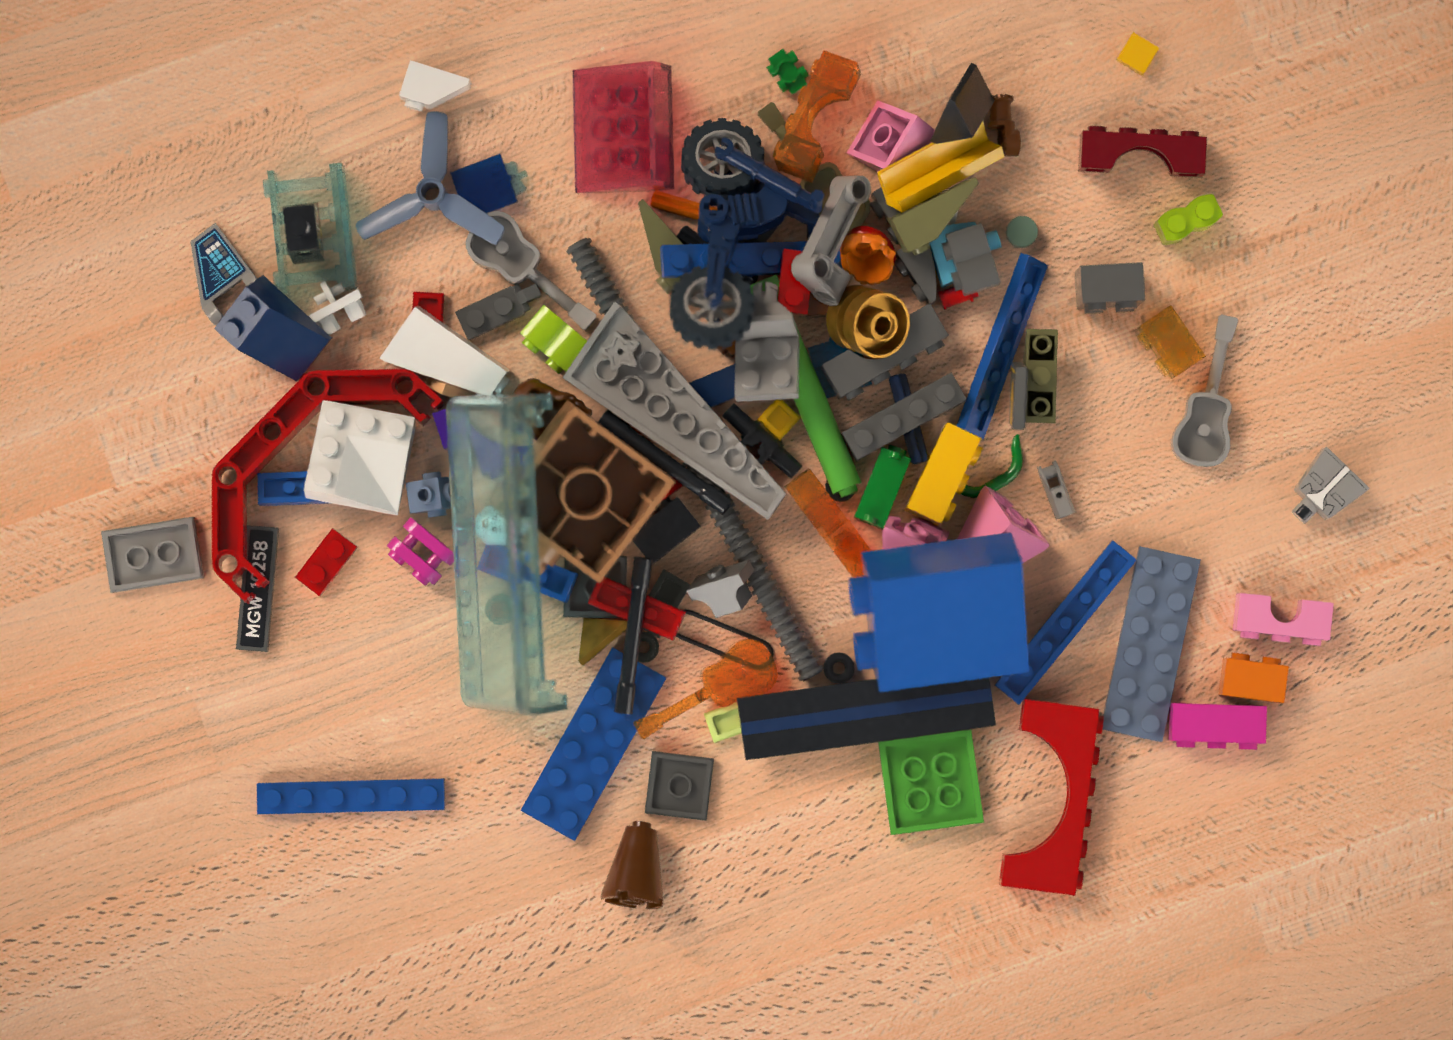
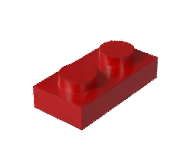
M783 249L777 302L792 314L807 315L810 291L797 281L792 274V262L803 251Z
M332 528L294 578L315 594L321 596L358 547Z

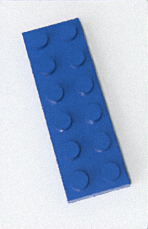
M613 647L520 810L574 841L666 680L665 676L638 662L633 714L614 712L623 653Z

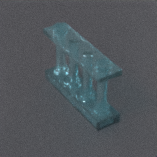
M342 163L329 164L330 172L325 173V176L278 181L277 174L274 170L267 171L268 179L263 180L265 198H270L277 256L278 271L273 272L274 285L287 297H290L289 286L337 280V283H342L345 290L358 289L345 167ZM326 188L327 191H332L333 203H328V207L319 208L320 220L330 219V222H336L337 234H332L330 238H322L323 250H333L334 253L339 252L340 264L335 265V268L288 273L286 255L289 254L287 244L284 243L282 225L284 224L283 212H281L279 194Z

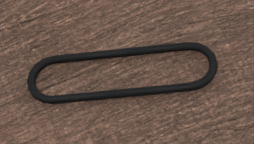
M682 610L688 615L763 644L769 651V657L765 663L756 665L683 636L680 633H677V638L752 669H764L772 662L773 648L767 641L692 610Z

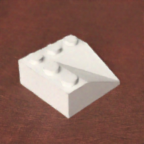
M323 400L304 485L305 497L322 502L398 515L416 430L415 417Z

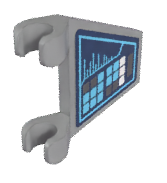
M214 223L190 242L201 307L209 320L216 326L223 315L213 302L243 280L247 286L255 281L257 277L217 224Z

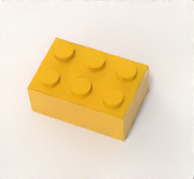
M947 422L935 443L904 510L936 526L940 525L942 521H949L957 505L952 502L955 493L961 494L970 477L965 472L969 465L974 466L977 463L983 447L978 445L981 438Z

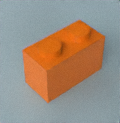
M1232 652L1231 658H1223L1218 695L1284 703L1289 666L1281 665V659L1263 657L1262 662L1250 661L1249 654Z

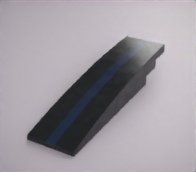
M989 677L880 692L876 679L737 698L745 760L996 726Z

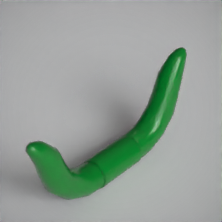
M1019 434L1015 435L1012 440V463L1009 469L981 486L973 487L966 484L961 493L963 496L977 498L984 486L997 491L1016 479L1021 472L1024 461Z

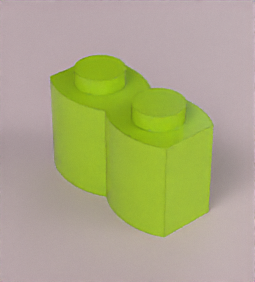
M1207 194L1195 198L1185 208L1179 207L1165 212L1153 226L1162 245H1172L1185 239L1191 232H1200L1210 228L1223 216V213L1215 196Z
M545 305L539 309L520 332L525 337L521 343L535 355L539 350L548 357L545 363L558 374L563 370L567 372L587 342L585 338Z

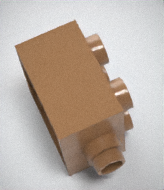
M567 400L494 497L493 502L500 511L526 529L518 539L521 546L517 547L513 554V557L521 564L540 576L547 569V565L553 567L558 559L563 556L600 583L675 481L667 473Z

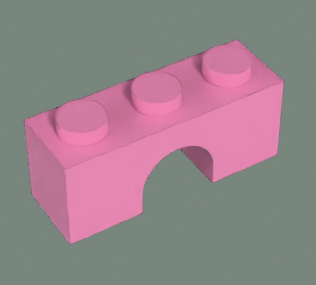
M1237 593L1232 631H1240V638L1259 639V634L1272 635L1271 641L1290 643V637L1303 638L1302 644L1321 646V640H1330L1334 603L1298 600L1295 617L1291 621L1283 623L1276 620L1271 613V596Z

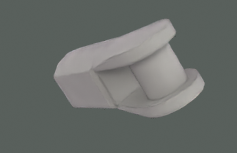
M1056 460L1052 461L1051 466L1043 469L1041 466L1037 467L1055 519L1057 520L1076 513ZM1057 477L1060 485L1050 489L1047 480Z

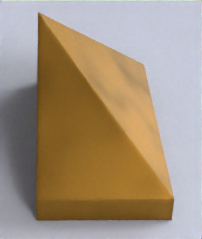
M583 618L579 663L584 666L624 633L627 621Z

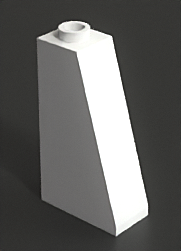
M420 306L414 307L380 357L384 362L487 397H491L495 392L500 395L510 381L506 377L510 371L507 367Z

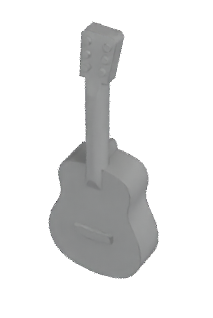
M501 211L488 213L490 217L505 228L502 239L496 245L471 232L468 233L466 249L476 264L499 272L513 285L521 284L529 278L568 312V316L582 330H587L595 321L597 315L581 303L574 302L536 269L541 260L540 252L536 246L523 237L518 224L510 215Z
M1222 314L1218 316L1214 338L1216 339V345L1205 392L1193 393L1188 397L1185 415L1172 434L1171 448L1174 455L1179 460L1193 466L1211 467L1219 465L1226 459L1230 450V436L1227 423L1232 407L1228 399L1217 395L1228 343L1232 341L1239 321L1235 317Z

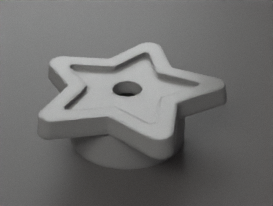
M615 331L611 344L601 347L600 352L610 358V370L612 372L622 365L636 367L637 362L634 352L640 342L639 340H625L619 331ZM619 349L623 350L622 355L618 354Z

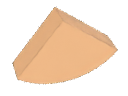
M427 377L425 382L430 389L442 395L466 401L469 392L467 389L431 377Z

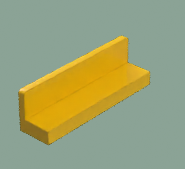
M982 121L973 138L939 144L930 143L878 171L877 175L887 205L903 213L1005 156L1002 146L988 140Z

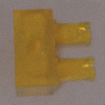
M1172 305L1137 328L1140 332L1137 335L1139 342L1146 351L1152 350L1157 358L1154 361L1156 367L1164 377L1169 375L1171 380L1206 357Z

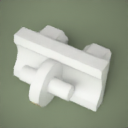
M324 281L320 283L324 292L313 298L317 305L327 300L330 304L310 314L309 317L330 335L341 329L333 315L335 312L344 308L351 322L366 315L361 301L363 296L360 290L357 289L336 300L335 296L345 291L342 284L339 283L330 288L327 282Z

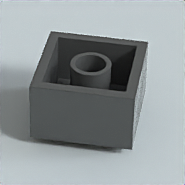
M1143 262L1080 266L1075 271L1077 309H1084L1085 314L1103 313V310L1110 307H1115L1116 312L1119 313L1133 312L1134 309L1138 308L1145 301Z

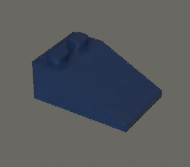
M264 275L244 288L214 328L240 352L295 381L301 379L332 339Z

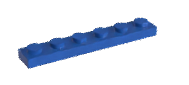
M808 241L737 243L729 265L730 271L733 273L737 271L742 276L780 275L783 249L803 251ZM709 244L662 245L660 247L662 278H680L685 272L688 274L692 272L694 267H707ZM839 249L834 262L843 269Z
M1020 253L966 398L967 400L956 427L981 439H984L1048 267L1047 264L1040 260Z
M1112 540L1027 644L1029 672L1003 675L996 682L995 686L1020 705L1137 559Z
M445 778L257 783V814L445 810Z

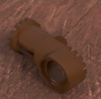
M998 94L992 95L995 101L989 110L990 122L987 123V129L998 131L997 144L1002 146L1005 157H1017L1020 153L1021 138L1019 130L1015 129V122L1011 118V103L1014 101V98L1008 94H1005L1004 97L1003 94H1000V97H998Z

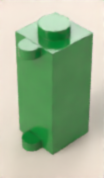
M889 445L888 449L881 448L854 515L855 519L880 529L884 528L911 461V458L905 456L906 450L893 445Z

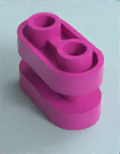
M410 517L403 525L409 534L403 541L394 536L387 544V547L391 549L388 555L399 565L402 566L406 562L415 569L412 575L423 585L426 586L429 582L435 585L442 577L436 568L442 561L451 566L458 558V555L415 519ZM418 541L433 552L427 561L412 550Z

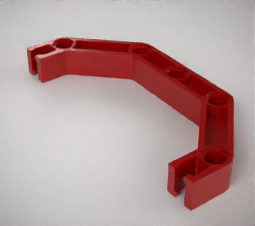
M407 369L310 371L215 465L212 471V567L214 572L244 602L249 604L256 597L253 592L250 594L247 591L244 592L236 583V580L242 576L244 571H249L258 579L255 582L258 588L260 586L265 588L270 583L247 560V484L321 410L323 400L348 405L400 404L424 426L431 417L428 414H420L411 402L420 393H423L433 401L431 406L439 411L445 404L414 372ZM405 379L411 380L413 382V389L409 393L401 394L397 392V385L400 381ZM315 381H322L325 383L323 393L316 396L310 394L309 388L311 384ZM272 425L280 426V436L275 440H268L265 435L268 427ZM230 469L237 472L235 482L229 485L223 484V473ZM227 557H235L237 560L236 569L229 573L222 570L223 561Z

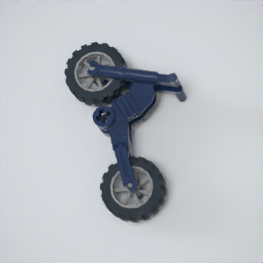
M718 118V121L712 122V120H707L703 122V126L699 127L697 125L694 127L691 136L687 135L681 155V170L684 173L686 183L688 185L691 184L692 190L698 195L700 193L705 195L699 203L697 231L699 237L709 243L707 267L701 268V266L692 268V272L689 274L685 272L680 277V282L674 284L672 295L670 296V320L673 321V328L676 333L680 332L681 338L687 343L691 341L693 346L701 349L702 346L708 347V350H717V347L723 346V348L732 346V342L735 340L739 342L744 337V332H748L751 327L754 315V295L751 294L750 284L743 281V276L737 271L733 273L729 268L738 241L743 239L751 240V238L758 239V235L781 225L785 215L807 225V240H809L820 217L819 213L822 211L824 199L822 191L815 190L813 193H810L803 189L800 184L766 166L764 162V147H761V139L758 135L755 136L753 134L752 128L747 125L744 127L740 121L734 119L730 122L726 121V118ZM713 146L715 153H711L705 150ZM700 158L707 159L713 162L703 167V165L700 162ZM710 206H717V210H710ZM702 292L705 300L703 301L693 297ZM723 295H727L732 301L722 302ZM689 305L702 309L692 314L689 310ZM735 308V312L731 317L722 311L723 309ZM703 317L708 320V323L701 322L698 319Z

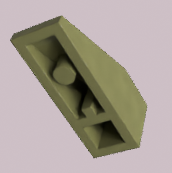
M969 178L907 211L888 218V222L904 253L912 251L915 256L930 249L929 242L938 238L978 185L977 178Z
M642 199L638 202L655 270L659 276L656 282L669 294L673 290L674 284L680 282V278H662L660 247L662 245H682V242Z

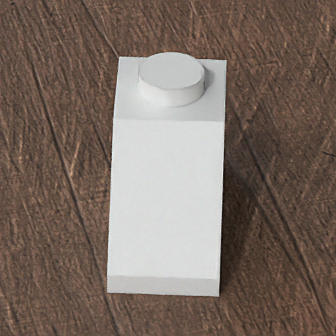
M410 60L399 97L402 101H405V107L422 112L423 107L433 109L468 91L472 83L469 78Z

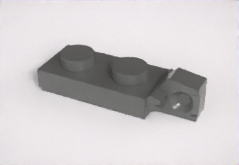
M517 284L468 305L455 313L469 341L525 315V312L531 310L528 303L542 297V294L537 284L523 290Z

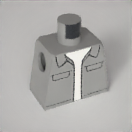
M1325 447L1318 452L1295 486L1294 491L1303 500L1292 510V513L1304 524L1316 512L1323 519H1329L1364 494L1369 487L1330 449Z

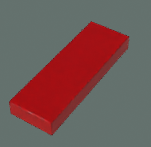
M604 577L600 583H596L588 604L628 620L632 588ZM647 595L642 627L674 641L686 612Z

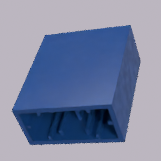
M1011 532L862 552L863 576L848 578V588L853 616L867 614L868 631L853 633L854 654L858 671L873 669L880 692L1029 672L1023 566Z

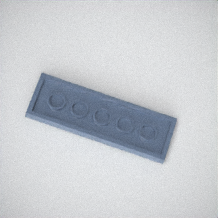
M1139 546L1103 712V730L1162 742L1201 559Z

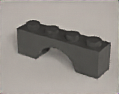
M930 303L909 315L910 327L907 338L900 349L894 354L881 359H866L856 355L849 349L822 364L820 369L838 400L846 396L848 401L864 392L862 386L873 381L877 385L891 377L889 371L893 368L900 366L903 370L917 362L916 355L926 350L928 354H931L945 346L942 340L947 338L948 333Z
M951 372L842 432V436L857 462L909 431L959 406L967 399Z

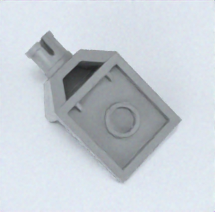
M762 282L757 283L753 286L754 315L751 327L748 332H744V337L739 342L736 341L735 399L737 402L799 398L800 336L793 315L777 302V285L765 282V291H762Z

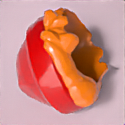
M869 226L855 227L846 234L840 247L843 269L849 274H853L854 279L860 282L861 285L879 284L890 278L895 265L896 252L891 240L878 229Z

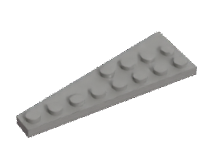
M614 301L563 376V379L769 520L786 496V492L623 307ZM615 331H619L625 340H639L640 343L634 352L637 362L636 367L622 365L614 372L610 370V358L602 354L600 348L611 344ZM619 349L618 354L622 355L623 350Z

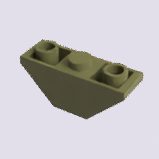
M1026 329L1023 363L1028 368L1026 423L1055 424L1058 347V330Z

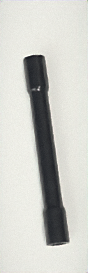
M607 410L598 422L698 495L703 502L718 513L724 515L733 503L730 497L692 473L633 430L628 423L610 410Z
M634 557L631 577L632 589L622 666L614 712L633 714L638 656L647 589L650 585L653 562L651 558Z

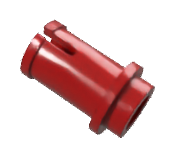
M954 286L937 291L944 310L969 300L972 303L974 298L979 297L978 292L963 296L962 290L956 291Z

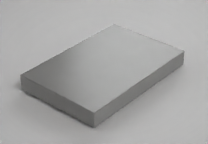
M195 517L101 531L110 593L204 578Z

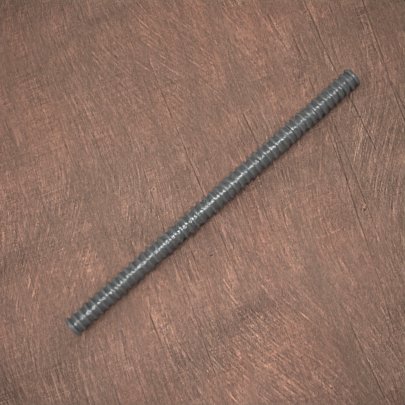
M584 238L569 246L566 252L568 255L571 254L573 256L571 261L577 264V272L581 271L582 275L580 278L586 280L585 287L587 289L590 288V296L595 297V305H599L601 308L599 313L606 315L614 301L628 312V306L624 307L623 305L624 299L618 296L619 290L613 287L615 282L609 280L610 273L604 270L606 268L605 264L600 263L602 258L600 255L596 256L595 254L597 251L596 247L590 245L592 243L591 238ZM682 463V465L684 467H687L688 470H690L692 473L697 475L706 483L712 484L714 487H716L725 495L731 498L730 494H726L724 489L721 488L719 485L708 479L706 476L692 468L687 463ZM732 503L724 515L706 505V510L710 509L712 513L710 514L711 519L715 518L716 520L714 525L721 529L719 532L720 536L724 535L726 538L724 543L730 546L729 552H733L735 555L733 560L739 563L749 560L752 564L754 572L748 578L749 582L747 585L748 587L752 586L754 590L751 592L752 595H757V604L761 603L763 606L761 611L762 613L766 612V620L771 621V630H776L777 634H775V637L780 638L782 641L779 644L781 647H785V655L790 656L789 663L795 665L796 668L793 670L795 673H799V681L803 680L804 682L822 672V669H824L823 665L819 666L817 663L819 658L818 656L814 657V649L808 646L810 641L804 639L803 635H805V632L800 631L798 628L801 625L799 622H795V614L790 613L791 606L785 604L784 601L787 599L785 596H781V588L777 589L775 585L777 584L776 579L772 580V571L766 569L768 564L767 562L763 563V555L758 554L757 550L759 547L753 545L752 541H754V538L752 536L749 537L747 534L749 529L744 528V520L739 519L740 512H735L733 508L736 506L735 503Z

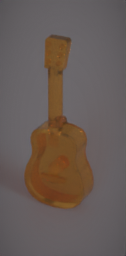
M749 638L736 641L726 650L720 660L702 669L700 678L703 688L657 714L654 712L634 721L633 725L640 737L646 739L663 728V724L709 698L716 705L727 707L733 704L737 698L762 695L768 692L777 680V667L772 655L757 640Z

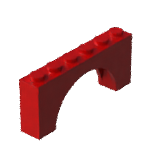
M1029 699L1022 701L1019 730L1027 731L1040 737L1054 750L1065 773L1067 794L1060 821L1043 842L1024 852L1002 854L999 877L1000 886L1076 896V889H1082L1084 871L1079 870L1080 858H1086L1088 840L1083 839L1084 827H1090L1092 809L1087 808L1088 796H1094L1096 778L1091 777L1092 765H1098L1100 747L1095 746L1096 734H1102L1104 716L1099 715L1100 709Z

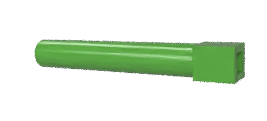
M777 275L757 282H762V291H765V282L773 283L777 287L779 286ZM757 283L750 285L751 294H753V286ZM798 330L800 336L799 398L794 399V402L833 495L839 493L841 498L857 492V485L862 482Z

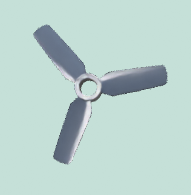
M435 111L428 112L426 115L420 168L424 178L417 184L416 193L405 194L358 221L356 228L362 239H368L417 216L424 207L430 211L441 210L447 219L491 244L496 245L502 239L505 231L502 224L458 194H449L441 183L447 173L448 117L445 113ZM429 189H439V195L436 199H425L426 192Z

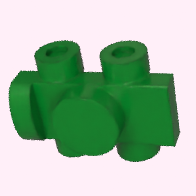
M782 49L768 58L770 65L766 68L772 77L779 76L780 81L777 82V85L783 93L788 90L793 95L807 86L804 79L809 74L803 66L798 69L795 67L794 63L799 60L793 50L786 53Z

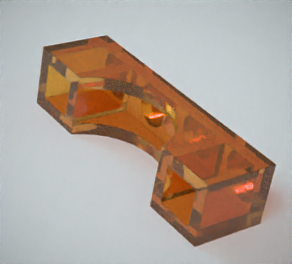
M823 50L820 59L814 60L810 70L811 79L807 86L802 87L798 96L799 105L795 114L791 113L785 125L787 132L783 140L777 142L773 151V158L779 171L811 183L824 158L821 144L812 136L813 122L818 113L826 106L835 102L849 101L861 76L858 62Z

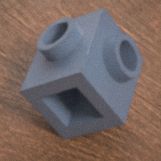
M441 472L422 474L423 480L406 483L410 514L428 513V518L447 515L446 509L458 507V490L454 483V477H441Z

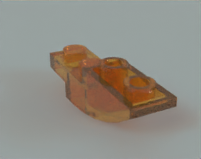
M808 468L785 485L784 488L851 577L863 576L862 552L872 550L852 523L846 518L811 469Z

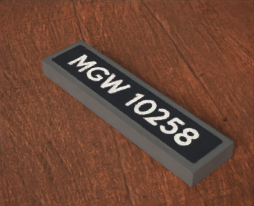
M247 525V560L270 583L265 588L262 586L258 588L255 585L258 579L246 570L242 575L241 589L249 594L253 592L256 597L249 604L240 598L237 650L268 652L279 528Z

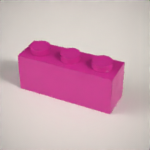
M1170 703L1168 740L1176 741V747L1195 748V742H1207V748L1226 749V743H1239V749L1257 750L1258 744H1266L1267 706Z

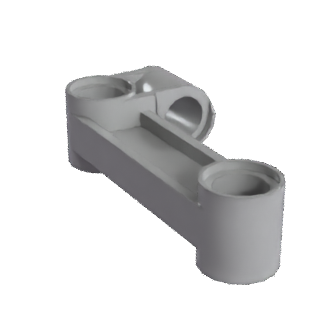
M837 176L831 181L830 196L802 254L797 255L792 262L794 278L806 287L818 301L829 306L838 305L851 278L848 272L834 262V259L861 203H865L870 198L871 184L865 176Z

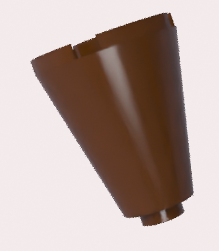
M633 821L632 826H626L601 892V900L605 899L606 903L628 908H636L637 905H644V903H647L646 909H660L663 907L664 899L657 831L651 828V823Z

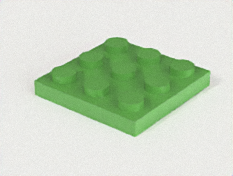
M971 729L878 742L890 835L984 823Z

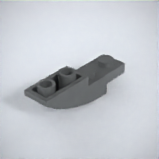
M881 187L871 194L873 202L870 203V206L879 219L884 217L888 222V218L900 213L898 210L887 205ZM890 226L887 231L892 240L898 245V240ZM902 249L896 251L897 260L895 261V266L903 277L907 275L914 283L911 289L920 303L924 301L931 305L935 303L936 274L931 249L915 256L912 251L909 253H904Z

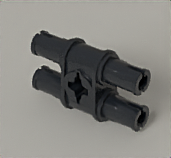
M735 403L722 415L742 435L741 442L745 447L747 445L754 447L760 442L762 443L758 449L760 457L757 459L761 465L771 461L790 479L803 467L800 462L783 448L785 444L782 439L779 441L762 425L763 422L761 420L754 421Z

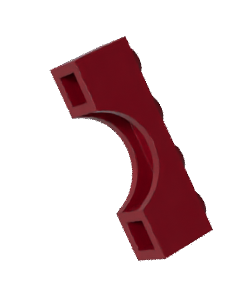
M1088 126V131L1083 130L1080 134L1078 172L1109 173L1119 157L1131 151L1143 150L1157 155L1165 163L1172 177L1202 178L1205 175L1207 137L1199 136L1198 131H1181V135H1168V130L1151 129L1150 134L1137 133L1136 128L1130 127L1119 128V132H1106V127Z

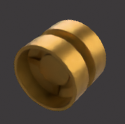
M851 285L846 287L837 306L828 307L826 326L831 339L840 347L873 358H885L894 354L905 342L909 332L910 318L907 307L897 296L863 285Z

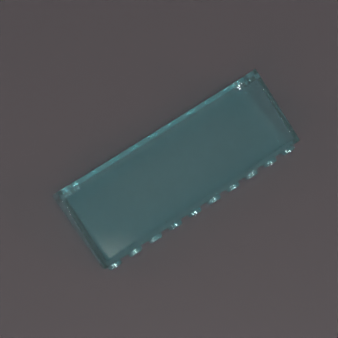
M552 393L457 395L450 398L447 403V445L460 693L464 704L468 707L534 716L567 710V694L557 693L553 689L556 686V680H545L532 427L543 426L542 420H538L540 414L544 410L552 409Z

